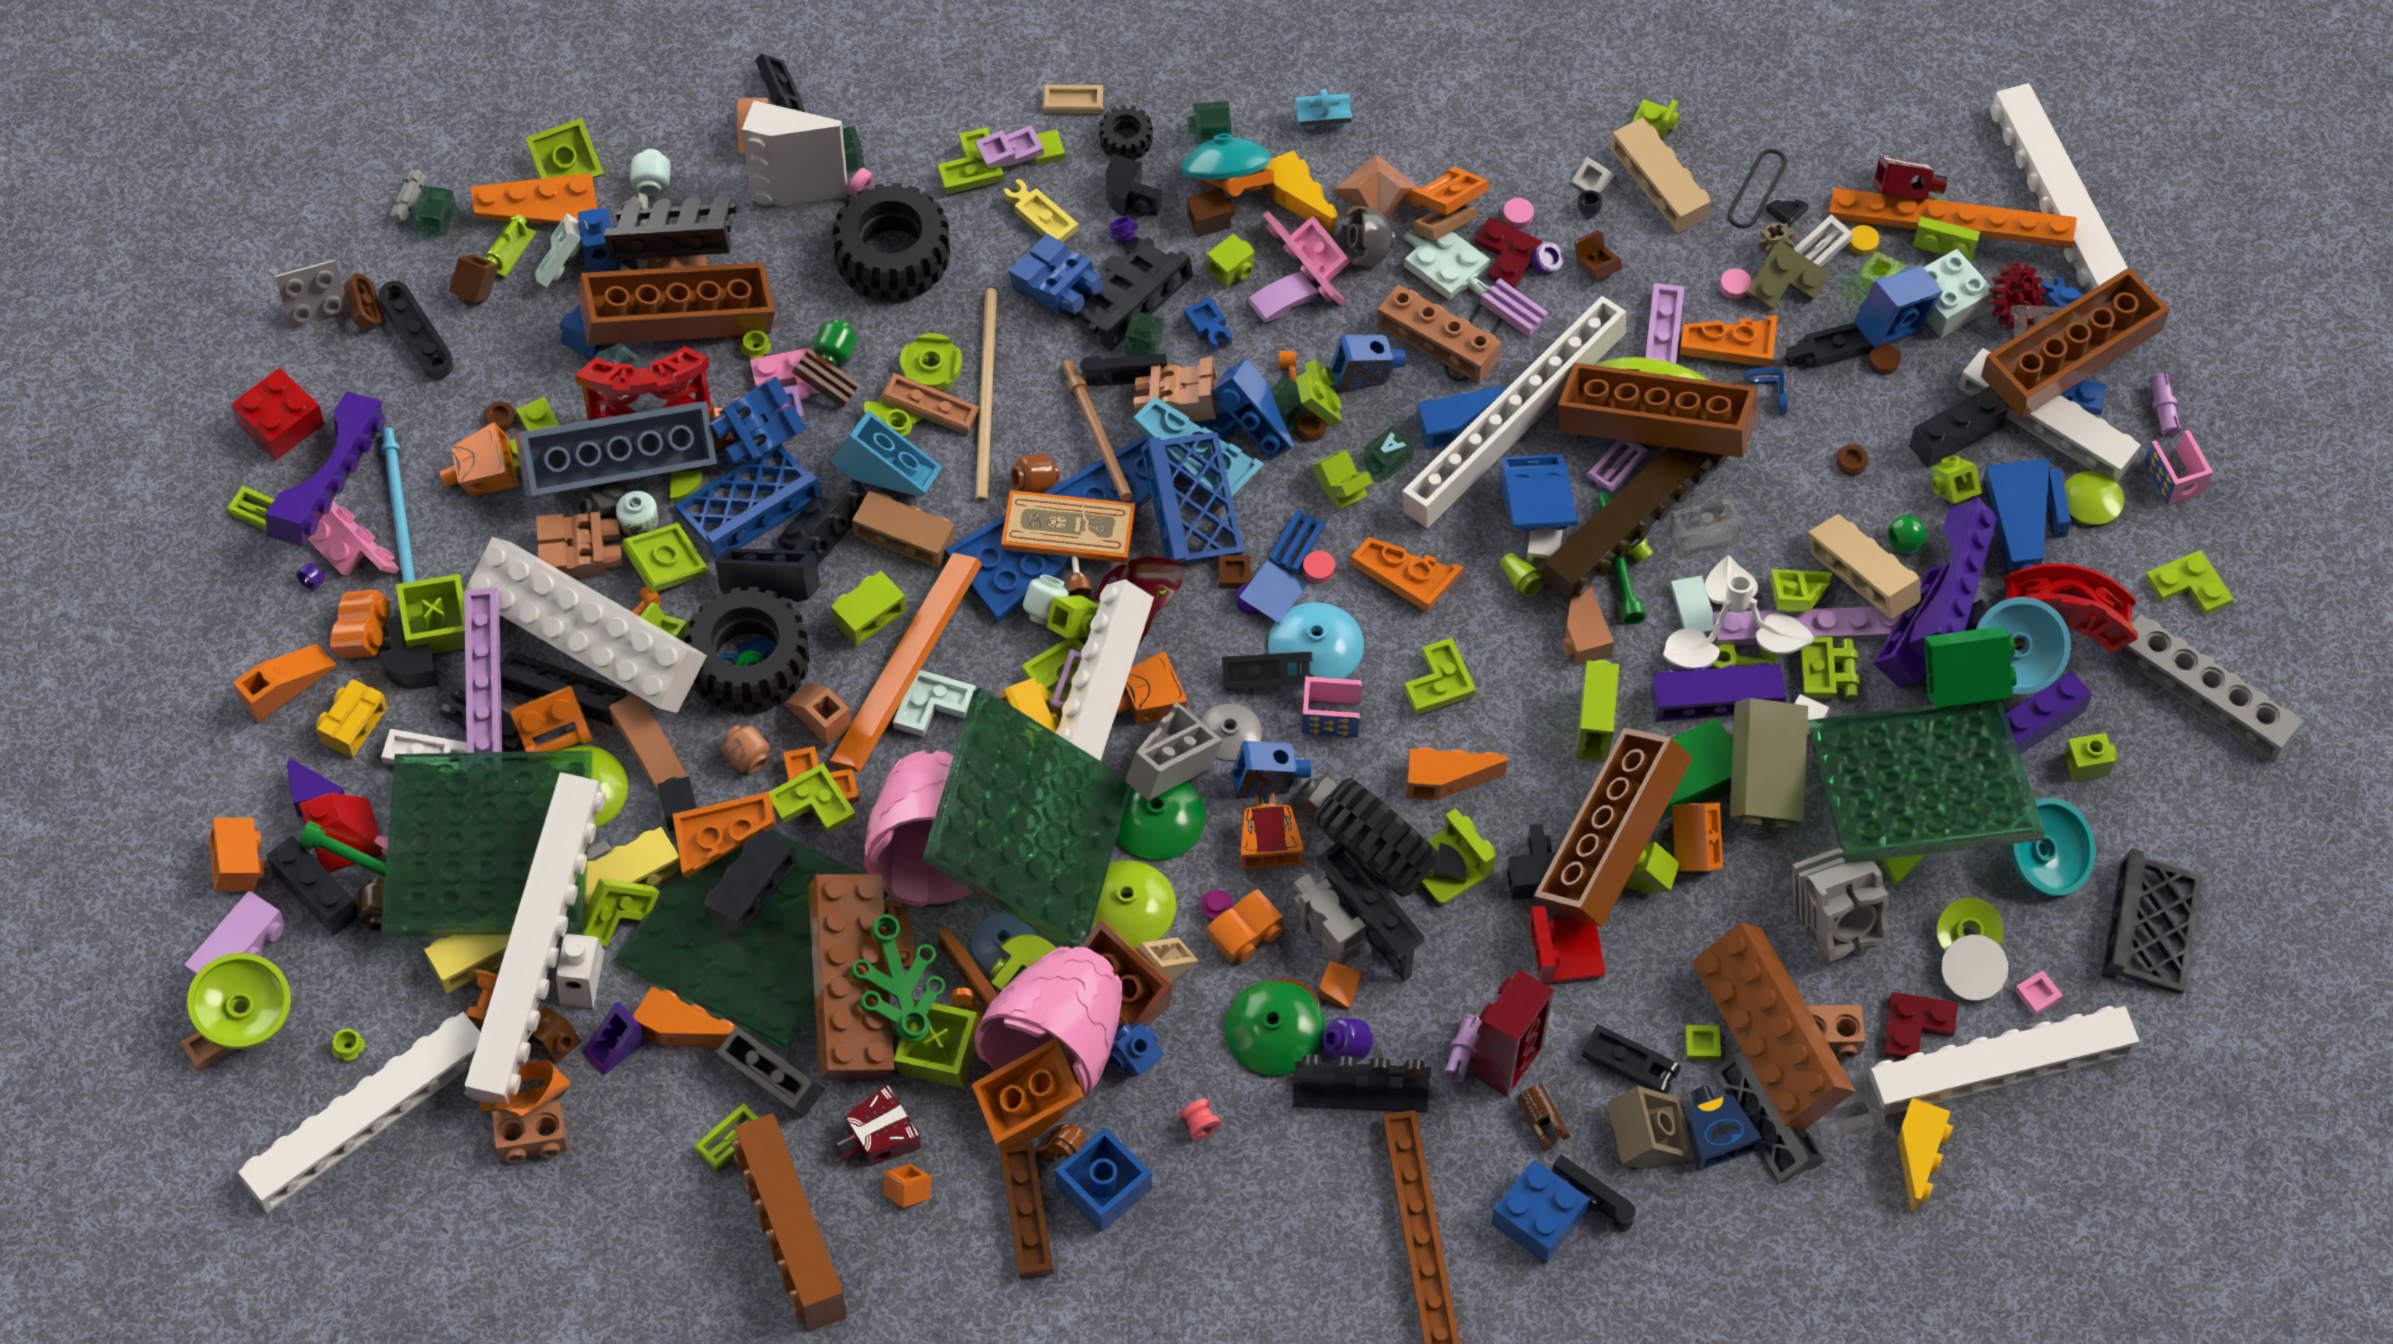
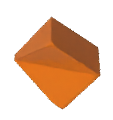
M1329 961L1319 987L1318 1000L1350 1010L1360 983L1361 971Z
M911 1163L887 1170L883 1174V1194L902 1208L927 1201L931 1195L932 1177Z

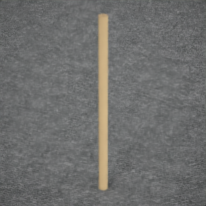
M993 288L985 290L976 502L988 501L997 291Z

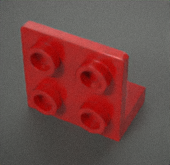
M1545 906L1532 907L1529 927L1540 982L1547 984L1602 978L1605 976V966L1597 926L1568 918H1547Z

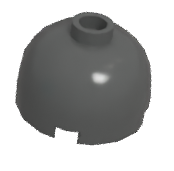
M1352 206L1345 215L1350 217L1348 225H1342L1341 249L1345 254L1349 253L1351 262L1348 266H1374L1380 263L1387 256L1390 248L1394 246L1395 233L1387 217L1377 209ZM1363 249V256L1357 255L1353 250Z

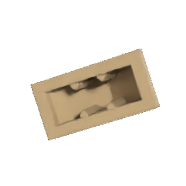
M1179 937L1142 942L1138 946V952L1170 982L1199 961Z

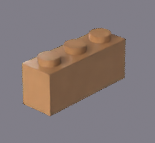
M868 491L852 520L854 536L940 569L946 558L945 549L953 545L956 540L955 524L951 523L947 518L942 516L935 517L923 512L917 506L905 505L894 501L893 498L886 494H876Z

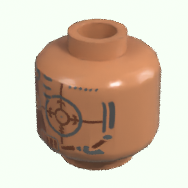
M736 725L725 733L722 754L737 772L753 774L768 762L769 757L767 755L770 752V746L755 727L749 725L741 728L739 725Z

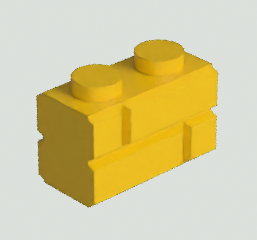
M352 679L346 688L341 687L334 697V705L328 713L323 712L318 718L316 731L320 742L354 758L388 709L385 696L382 692L371 687L368 688L365 684Z

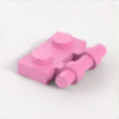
M809 348L750 359L755 387L767 379L776 376L781 385L796 383L800 400L809 399V395L820 393L792 373Z

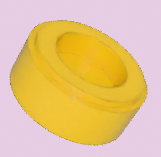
M1859 225L1851 230L1853 239L1848 243V247L1853 253L1860 256H1868L1877 250L1879 235L1874 228L1867 225Z

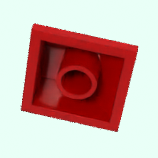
M329 793L299 803L306 825L309 821H312L322 826L321 830L326 832V836L373 858L384 855L381 852L383 847L374 842L376 837L381 835L367 797ZM320 847L318 850L315 849L319 863L328 873L355 865V863Z

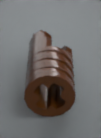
M1543 1085L1532 1086L1518 1095L1516 1100L1545 1152L1553 1146L1543 1126L1553 1123L1555 1131L1560 1138L1566 1140L1571 1137Z

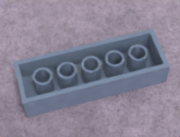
M706 401L514 433L526 496L717 464Z

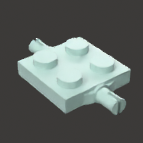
M1411 229L1409 232H1406L1403 240L1416 249L1405 258L1404 267L1448 300L1469 288L1481 297L1485 292L1488 293L1490 287L1477 278L1489 266L1490 259L1453 231L1435 241L1429 238L1423 239L1416 233H1413Z

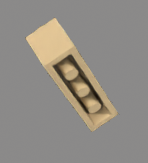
M1642 117L1613 132L1610 149L1677 233L1708 218L1711 204L1708 193L1704 189L1699 188L1693 180L1691 172L1687 168L1682 167L1676 159L1674 151L1670 147H1666L1653 126H1649Z
M1837 514L1808 531L1810 553L1888 618L1893 619L1921 601V581L1918 575L1913 570H1908L1899 563L1893 554H1888L1879 547L1873 538H1868L1859 531L1853 522H1848L1841 515Z

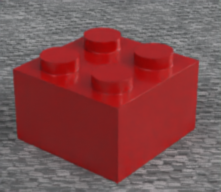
M280 367L231 403L237 424L276 461L325 424L319 404Z

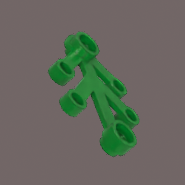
M883 914L878 916L873 922L871 935L877 942L881 943L891 978L873 968L866 959L856 960L851 966L850 974L854 980L859 982L867 980L896 997L900 1007L898 1009L884 1002L876 991H867L860 999V1008L866 1013L876 1012L895 1023L896 1031L903 1040L918 1042L924 1039L929 1032L930 1023L926 1015L935 999L944 992L945 982L939 976L929 977L923 986V996L916 1007L914 1006L911 993L925 968L934 961L936 951L929 944L920 945L914 953V962L905 976L895 938L900 931V924L894 916ZM886 927L889 930V935H881L878 928ZM920 951H927L930 954V959L923 960L920 957ZM856 966H864L867 974H858ZM929 983H937L940 991H932L929 988ZM865 998H873L876 1001V1006H868ZM909 1021L914 1022L917 1025V1030L910 1031L906 1023Z

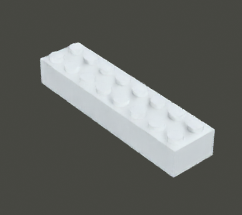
M491 538L465 589L473 590L496 587L499 591V615L647 702L667 711L678 713L707 655L531 553L499 538Z

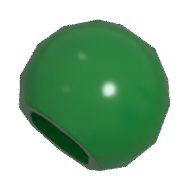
M1901 515L1894 519L1888 527V538L1896 552L1904 555L1913 554L1923 547L1927 539V529L1917 517Z

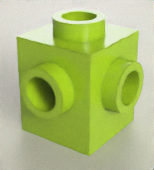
M1950 456L1942 459L1941 464L1931 467L1933 474L1931 486L1934 493L1940 498L1956 504L1965 502L1970 497L1982 493L1979 474L1974 463L1964 460L1959 456Z

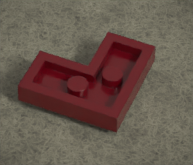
M1491 217L1488 218L1475 238V245L1499 255L1488 272V279L1494 282L1502 279L1514 289L1518 287L1532 264L1533 250L1543 243V241Z
M1891 992L1884 1057L1905 1060L1908 1056L1919 1053L1921 1032L1954 1037L1958 1002Z

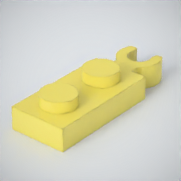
M1017 179L1015 181V188L1019 192L1013 193L1008 188L1004 189V198L1008 203L1015 204V213L1043 237L1046 234H1050L1064 243L1078 231V223L1037 188L1029 193L1026 184L1022 180Z

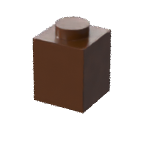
M1222 189L1187 197V216L1196 237L1231 228V217L1235 216V210L1231 199L1225 198Z
M474 254L458 257L448 292L458 295V300L471 305L488 300L499 265Z

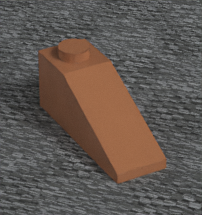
M1591 586L1582 596L1576 593L1571 598L1565 638L1562 639V648L1565 656L1572 657L1574 665L1578 666L1587 663V660L1596 661L1611 657L1614 645Z

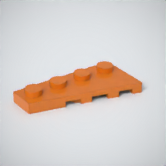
M592 173L470 187L475 219L509 222L511 217L521 215L527 221H531L533 225H543L544 222L560 224L567 213L578 221L579 212L597 209Z

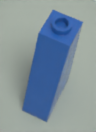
M2048 458L1986 466L1982 484L1988 506L1997 517L1994 529L2007 575L2026 567L2042 564L2049 475Z

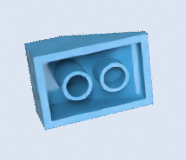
M869 410L830 460L842 474L850 476L855 481L919 497L924 496L943 468Z

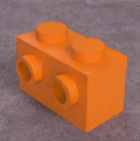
M213 818L208 838L214 891H255L258 878H263L264 860L263 858H258L261 835L260 831H255L254 818Z

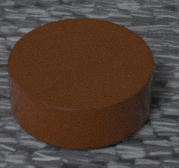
M1885 344L1872 348L1868 363L1875 373L1890 375L1898 369L1901 356L1894 346Z
M499 401L490 404L485 409L484 420L486 426L495 422L505 432L514 426L516 415L514 408L509 403Z
M1306 411L1297 417L1295 431L1302 440L1315 442L1325 435L1327 423L1312 411Z
M1846 445L1839 450L1836 465L1842 473L1856 476L1865 471L1868 464V454L1863 448L1857 445Z

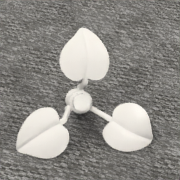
M1728 555L1713 568L1705 581L1709 600L1717 604H1723L1711 635L1706 638V635L1697 629H1680L1674 632L1666 641L1663 656L1665 660L1674 666L1688 670L1698 667L1707 668L1714 664L1719 657L1720 651L1712 642L1717 637L1728 609L1736 613H1742L1747 608H1751L1755 623L1760 628L1756 633V641L1761 648L1772 654L1784 655L1801 650L1811 645L1814 637L1803 624L1786 614L1771 613L1763 622L1758 613L1757 600L1754 599L1758 591L1756 580Z

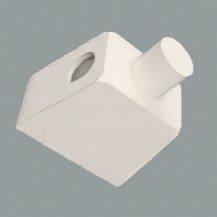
M574 934L564 935L556 972L560 1005L593 1009L605 953L598 938ZM575 982L582 986L581 988H571L575 985Z

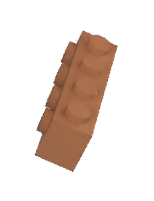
M1398 284L1378 308V327L1478 384L1482 382L1500 360L1501 341L1493 334L1484 332L1471 325L1468 320L1458 318L1449 313L1441 305L1433 304L1422 298L1414 290H1408Z

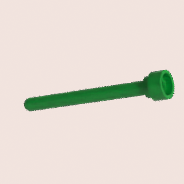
M1605 492L1599 493L1597 496L1600 510L1610 502L1609 495ZM1625 556L1621 559L1617 557L1613 561L1623 600L1619 608L1621 622L1624 625L1641 623L1646 619L1644 605L1634 596Z
M312 821L307 823L299 839L298 845L311 850V848L318 850L320 847L441 904L447 903L450 899L449 894L439 891L432 884L326 836V832L321 830L322 826Z

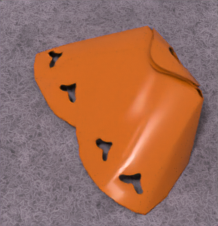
M548 1059L547 1061L529 1062L519 1068L518 1075H521V1082L544 1079V1085L511 1095L509 1104L497 1102L491 1108L490 1104L478 1101L482 1113L500 1109L515 1112L522 1117L550 1100L563 1096L571 1083Z

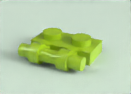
M1814 637L1811 645L1799 650L1803 696L1810 699H1835L1837 688H1842L1845 690L1846 700H1856L1858 698L1857 689L1860 687V677L1856 674L1855 666L1858 662V652L1854 649L1852 639L1841 640V648H1833L1832 637ZM1835 663L1843 665V673H1835Z

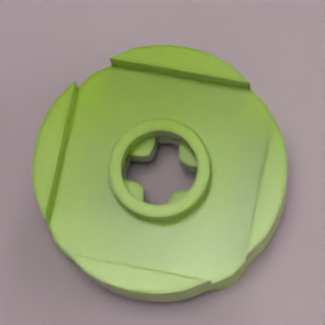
M936 333L922 334L916 337V341L912 342L909 346L907 343L902 349L900 355L901 373L908 379L938 391L948 390L954 385L961 374V351L958 346L956 348L951 343V339L944 335ZM929 358H934L937 365L928 367L923 363H927Z

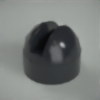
M1586 190L1578 195V208L1583 215L1593 217L1600 212L1602 196L1599 192Z

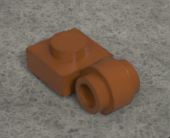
M1064 1123L1054 1126L1035 1150V1154L1044 1161L1056 1157L1059 1159L1062 1156L1069 1158L1073 1153H1077L1085 1144L1086 1134L1075 1124L1068 1125Z

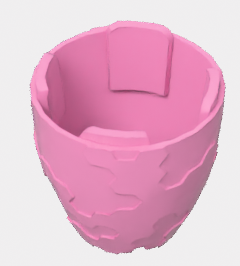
M920 751L900 759L888 774L870 814L866 832L864 866L867 868L868 873L882 874L883 891L888 893L892 899L912 906L922 907L927 904L948 903L978 892L991 879V874L994 867H996L997 853L990 815L984 798L973 781V777L955 756L945 751H935L933 754Z
M1061 946L1023 970L990 1003L985 1015L976 1027L975 1047L979 1058L986 1061L996 1071L1050 1040L1057 1038L1063 1044L1084 1095L1083 1100H1085L1091 1091H1094L1110 1056L1121 1012L1122 981H1120L1119 976H1114V969L1109 961L1091 949L1085 947L1069 949L1067 946Z

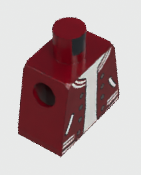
M1879 154L1873 184L1883 193L1927 200L1929 192L1945 193L1948 177L1934 174V170L1928 164ZM1918 176L1917 181L1911 184V180Z
M889 1084L847 1114L845 1121L850 1135L834 1143L843 1160L861 1152L869 1166L891 1160L921 1148L920 1134Z

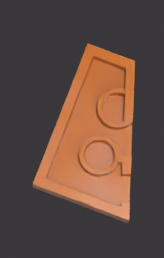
M1778 315L1767 316V319L1763 321L1741 318L1739 323L1724 324L1721 321L1683 324L1679 355L1772 367Z
M1370 537L1351 555L1349 562L1353 567L1425 612H1428L1456 582L1464 569L1463 566L1454 563L1452 567L1437 563V558L1428 555L1421 558L1408 554L1405 548Z
M760 793L673 814L683 876L687 878L743 846L749 838H754L760 829L767 832L776 827L770 793Z

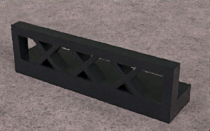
M512 651L508 652L503 663L500 662L502 689L536 700L576 683L584 685L587 691L571 686L583 715L611 726L613 720L611 719L609 706L627 696V690ZM513 662L525 665L528 671L511 665ZM547 673L555 675L557 681L543 677L542 675ZM608 693L616 696V699L614 701L600 695Z
M1741 1048L1713 1070L1726 1095L1734 1096L1761 1136L1759 1150L1779 1183L1788 1181L1803 1168H1816L1825 1162L1824 1157L1807 1129L1802 1130L1784 1126ZM1736 1064L1742 1071L1740 1086L1732 1085L1726 1075V1072ZM1747 1092L1755 1093L1759 1099L1757 1114L1749 1113L1745 1106ZM1764 1120L1772 1121L1776 1128L1774 1142L1766 1141L1762 1135ZM1781 1148L1788 1149L1796 1161L1785 1171L1779 1163Z

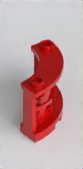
M686 346L665 358L650 362L651 367L634 369L633 364H617L594 358L575 374L576 383L582 386L587 419L594 420L635 413L636 411L627 405L636 401L640 394L652 393L657 398L668 400L662 408L706 401L709 413L713 408L711 407L706 369L710 367L709 358ZM695 393V398H691L689 394ZM600 405H605V409L601 411Z
M2050 563L2026 567L2004 576L2006 600L2016 597H2028L2050 605L2060 614L2067 627L2077 629V633L2092 638L2102 645L2109 654L2138 639V632L2132 627V607L2136 605V598L2120 583L2101 572L2078 565Z

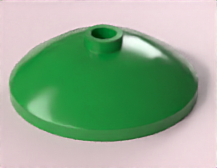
M1187 781L1149 801L1125 782L1113 795L1108 808V825L1117 844L1127 853L1149 861L1170 860L1188 852L1198 842L1205 827L1206 813L1204 803L1196 789ZM1153 804H1160L1162 807L1154 809L1151 806Z
M1266 980L1248 987L1233 1001L1225 1020V1037L1231 1053L1245 1068L1264 1076L1282 1077L1294 1073L1295 1061H1302V1057L1305 1055H1317L1323 1044L1325 1019L1320 1005L1318 1008L1314 998L1305 989L1288 982H1271L1273 980ZM1272 1016L1279 1018L1278 1023L1274 1025L1269 1024L1267 1020Z

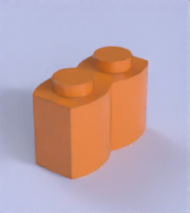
M378 589L345 592L339 603L338 620L332 629L330 648L342 659L375 656L383 642L382 628L385 626L391 613L390 600Z
M1256 889L1242 898L1233 908L1214 919L1207 926V937L1231 964L1238 960L1245 962L1255 954L1256 946L1264 941L1270 943L1282 933L1283 916L1262 892Z

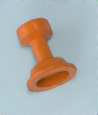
M476 970L474 976L477 978L476 984L482 992L476 1007H468L466 1016L471 1022L483 1025L498 975L488 971Z

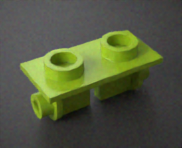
M521 215L510 218L508 224L483 258L499 265L496 274L504 278L507 277L536 234V231L526 227L527 220Z

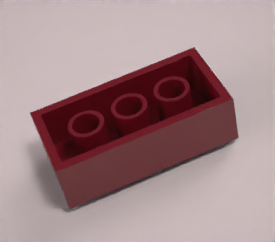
M1520 969L1512 979L1510 977L1505 978L1497 992L1500 995L1494 1004L1489 1002L1479 1016V1020L1482 1023L1477 1030V1035L1480 1037L1474 1047L1477 1050L1472 1061L1475 1064L1474 1077L1506 1097L1509 1096L1544 1047L1554 992L1552 988Z

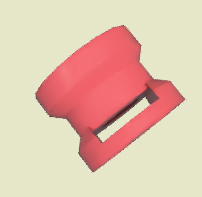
M1200 1099L1189 1104L1179 1114L1180 1120L1188 1125L1189 1135L1194 1141L1215 1133L1221 1126L1218 1116L1213 1115L1210 1111V1102L1207 1099Z

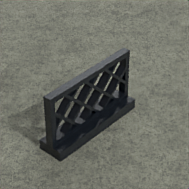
M1341 842L1318 855L1317 863L1325 871V879L1330 882L1332 890L1337 893L1340 905L1352 919L1359 916L1364 922L1367 938L1403 982L1412 977L1414 950L1424 943L1425 936L1365 863Z
M2131 848L2119 865L2102 977L2116 979L2117 976H2121L2166 991L2182 994L2186 986L2202 876L2143 858V851ZM2144 870L2155 872L2161 883L2151 888L2144 878ZM2182 880L2192 883L2190 894L2182 897L2173 882ZM2163 887H2166L2175 902L2167 906L2163 905L2155 893ZM2148 896L2157 909L2156 912L2149 916H2146L2139 906V901ZM2177 906L2187 916L2186 922L2179 926L2168 912ZM2160 915L2171 929L2161 936L2151 923L2152 919ZM2141 925L2145 927L2153 939L2144 945L2140 943L2134 934L2135 929ZM2175 935L2182 944V951L2173 955L2164 942V939ZM2155 944L2166 958L2158 964L2154 963L2146 949ZM2139 954L2148 969L2141 972L2129 968L2130 958ZM2170 963L2178 974L2177 982L2165 979L2159 969Z

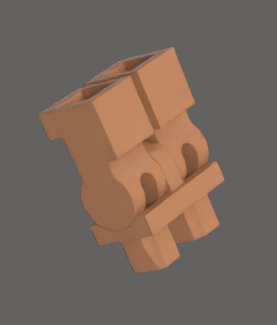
M1201 358L1200 365L1183 368L1177 365H1168L1162 369L1160 365L1151 366V376L1135 379L1137 397H1134L1135 413L1137 414L1155 396L1189 417L1191 422L1216 419L1217 397L1211 390L1218 382L1213 358Z
M590 512V515L577 514L572 517H564L563 514L536 516L539 559L570 577L591 578L596 575L605 576L606 568L623 565L621 545L604 546V541L621 540L618 519L601 520L600 512Z

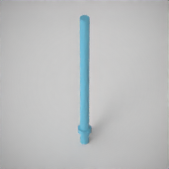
M388 427L381 431L383 444L380 449L386 461L402 581L407 583L415 581L397 456L400 453V447L395 442L394 429Z

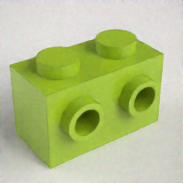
M881 570L873 576L864 578L857 588L848 594L840 595L831 605L833 623L856 647L907 611L905 595Z

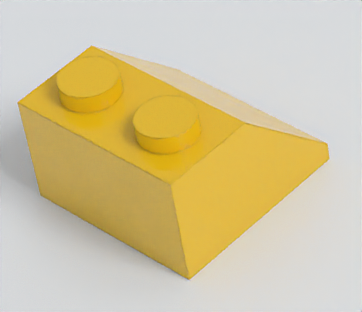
M1035 678L1007 687L994 696L1020 755L1052 742L1053 735L1058 729L1060 721L1054 712H1049L1045 703L1048 701L1046 690L1041 683H1036Z

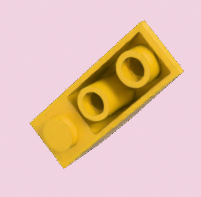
M1294 150L1271 159V163L1265 168L1274 171V183L1265 184V187L1273 200L1305 220L1314 216L1329 234H1334L1336 221L1338 220L1336 209L1332 204L1326 202L1321 185L1317 181L1314 182L1312 180L1305 160H1300Z
M1911 1098L1897 1141L1911 1210L1916 1212L1920 1201L1928 1202L1933 1184L1927 1181L1930 1172L1935 1174L1938 1172L1943 1154L1937 1153L1940 1143L1947 1145L1953 1125L1947 1124L1951 1111Z

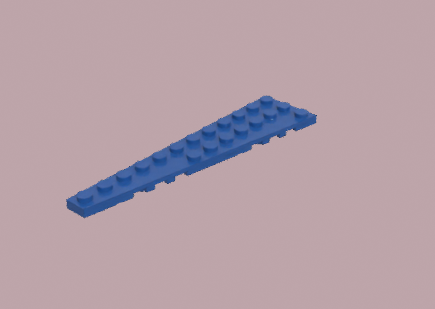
M1268 384L1269 389H1270V391H1271V393H1272V396H1273V398H1274L1275 391H1274V390L1270 387V385ZM1216 398V419L1192 422L1201 428L1206 427L1212 432H1217L1219 439L1223 441L1241 425L1220 400ZM1143 435L1114 452L1133 495L1129 501H1122L1103 459L1042 494L1135 503V511H1137L1152 498L1141 447L1149 438ZM1006 514L945 549V556L948 560L953 553L976 557L982 563L969 587L997 624L1023 603L1031 580L1038 579L1041 575L1056 577L1072 564L1071 557L1001 550Z

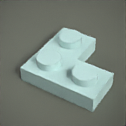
M568 213L551 235L552 247L535 270L536 281L545 287H548L552 280L557 281L565 268L563 264L569 256L574 257L582 244L578 221Z
M920 670L901 701L893 721V726L895 729L924 737L935 710L966 719L976 694V686Z

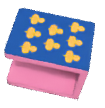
M2189 430L2183 432L2176 451L2190 476L2177 478L2156 440L2150 442L2144 459V463L2168 505L2205 493L2213 474ZM2195 484L2192 488L2183 491L2187 486Z
M1305 676L1302 733L1358 737L1359 713L1308 710L1309 701L1360 704L1362 681Z

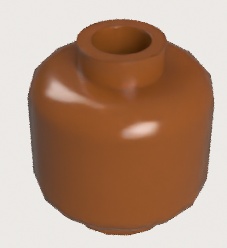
M1043 453L1019 457L1015 462V466H1012L1010 471L1011 482L1015 490L1042 494L1055 486V482L1059 479V468L1055 462L1051 461L1049 456Z

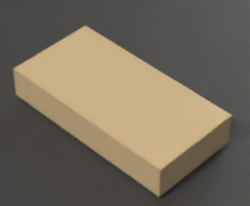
M1044 85L1043 114H1103V85Z

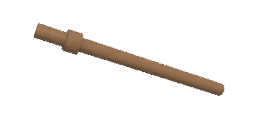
M1065 360L1062 363V368L1068 379L1067 387L1071 395L1077 399L1122 501H1129L1133 496L1087 394L1088 386L1082 375H1079L1073 360Z

